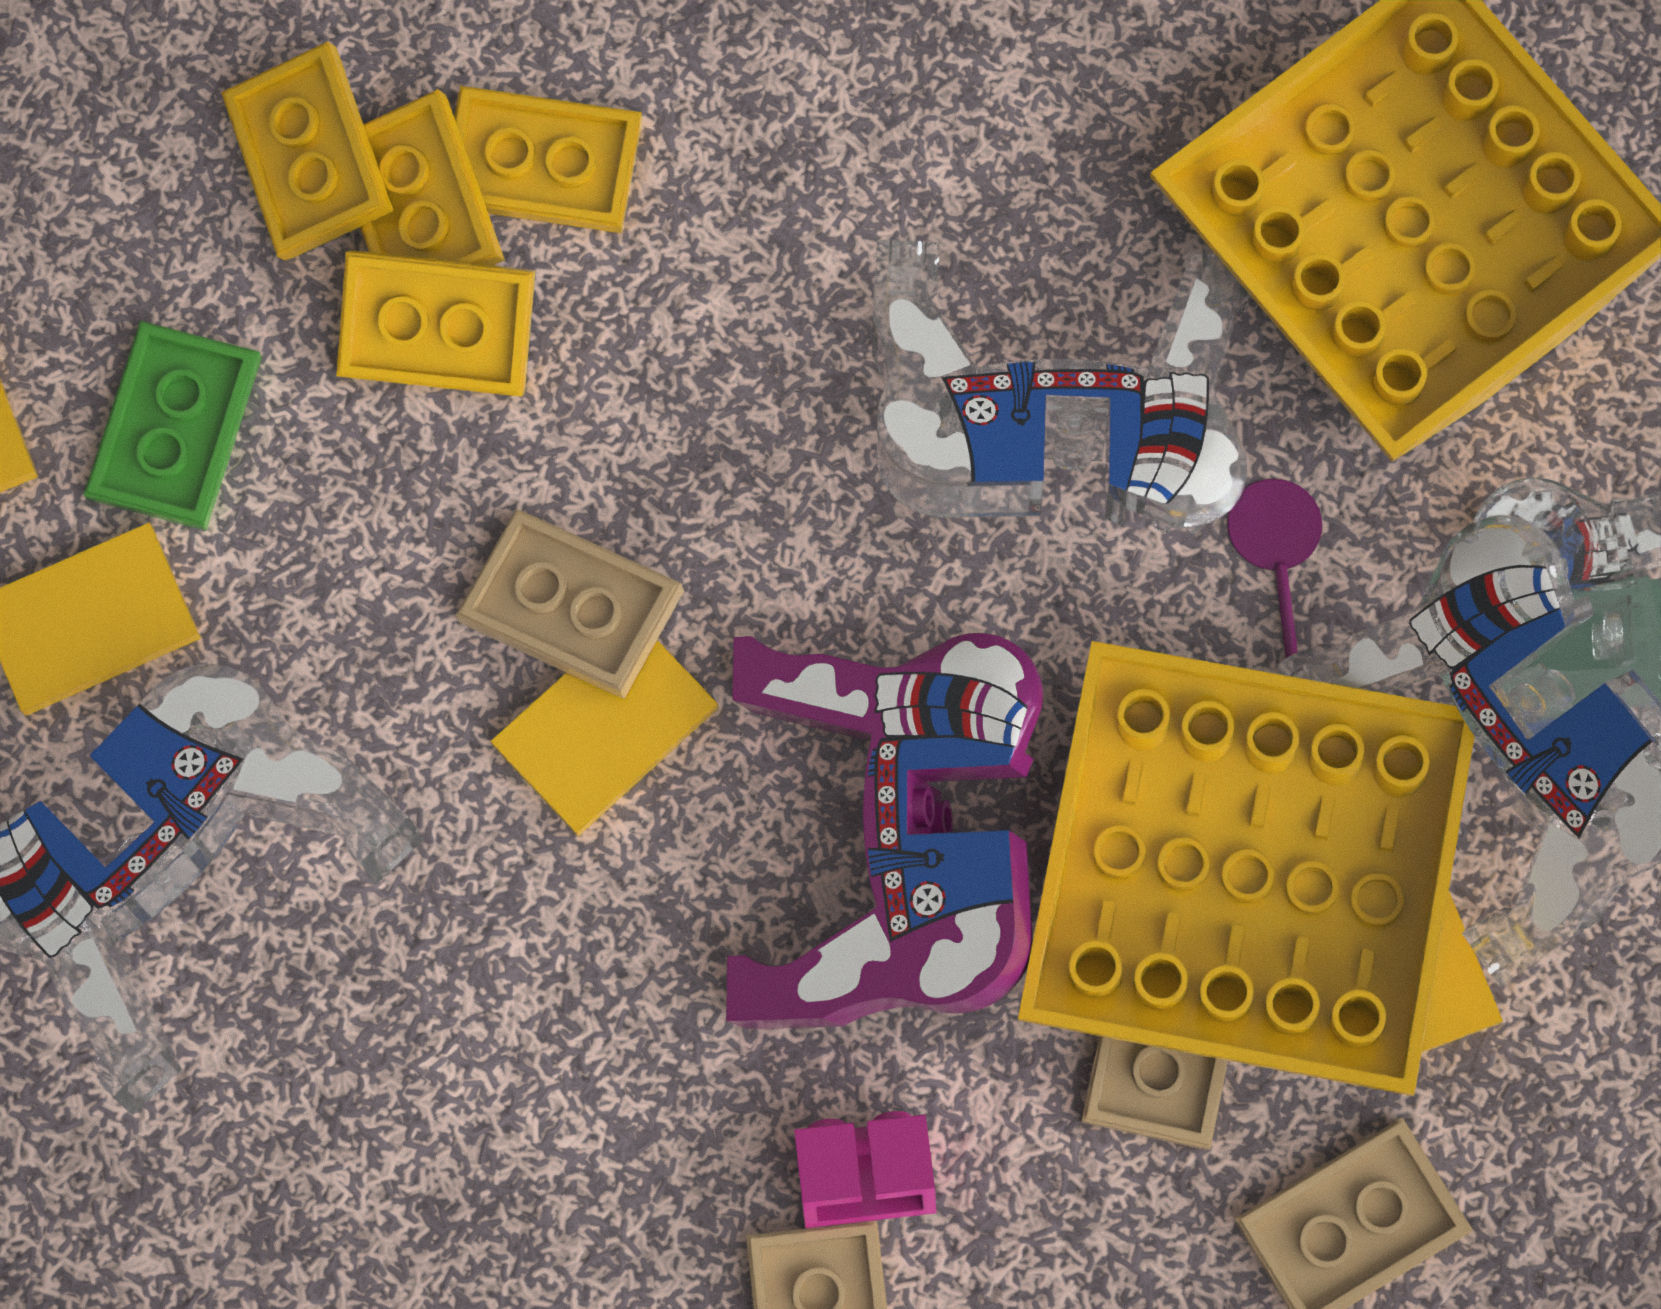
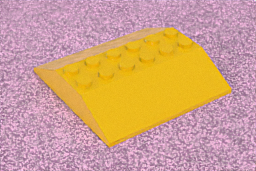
M1379 0L1150 173V178L1391 462L1484 403L1577 331L1661 257V204L1482 0Z
M1091 641L1018 1021L1414 1096L1477 721L1467 708L1462 712L1459 706Z

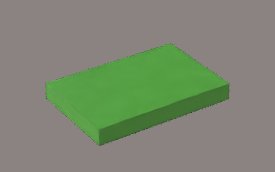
M140 321L83 494L85 498L94 502L207 531L262 358L260 352Z

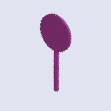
M1265 479L1249 485L1236 497L1228 515V532L1234 548L1246 561L1262 569L1275 570L1288 676L1301 678L1287 569L1301 564L1315 551L1322 534V517L1317 503L1304 488L1283 479Z

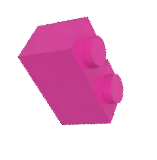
M891 1111L876 1116L872 1121H867V1127L854 1128L853 1123H846L840 1119H823L813 1122L808 1128L794 1129L805 1228L936 1213L935 1183L926 1114L911 1116L907 1112Z

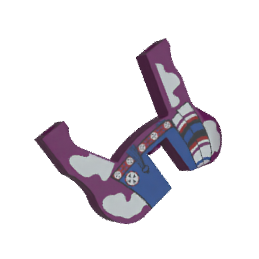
M968 633L952 637L899 666L885 668L825 654H786L767 647L752 636L733 637V701L753 713L870 741L864 781L863 829L868 873L877 906L789 964L768 966L746 955L727 956L726 1021L745 1029L844 1027L864 1016L892 1008L920 1007L941 1013H966L990 1006L1006 996L1024 975L1029 963L1033 943L1026 841L1009 830L952 833L953 813L950 802L948 800H941V792L927 782L1027 777L1033 758L1025 753L1043 703L1042 681L1032 659L1013 642L987 633Z

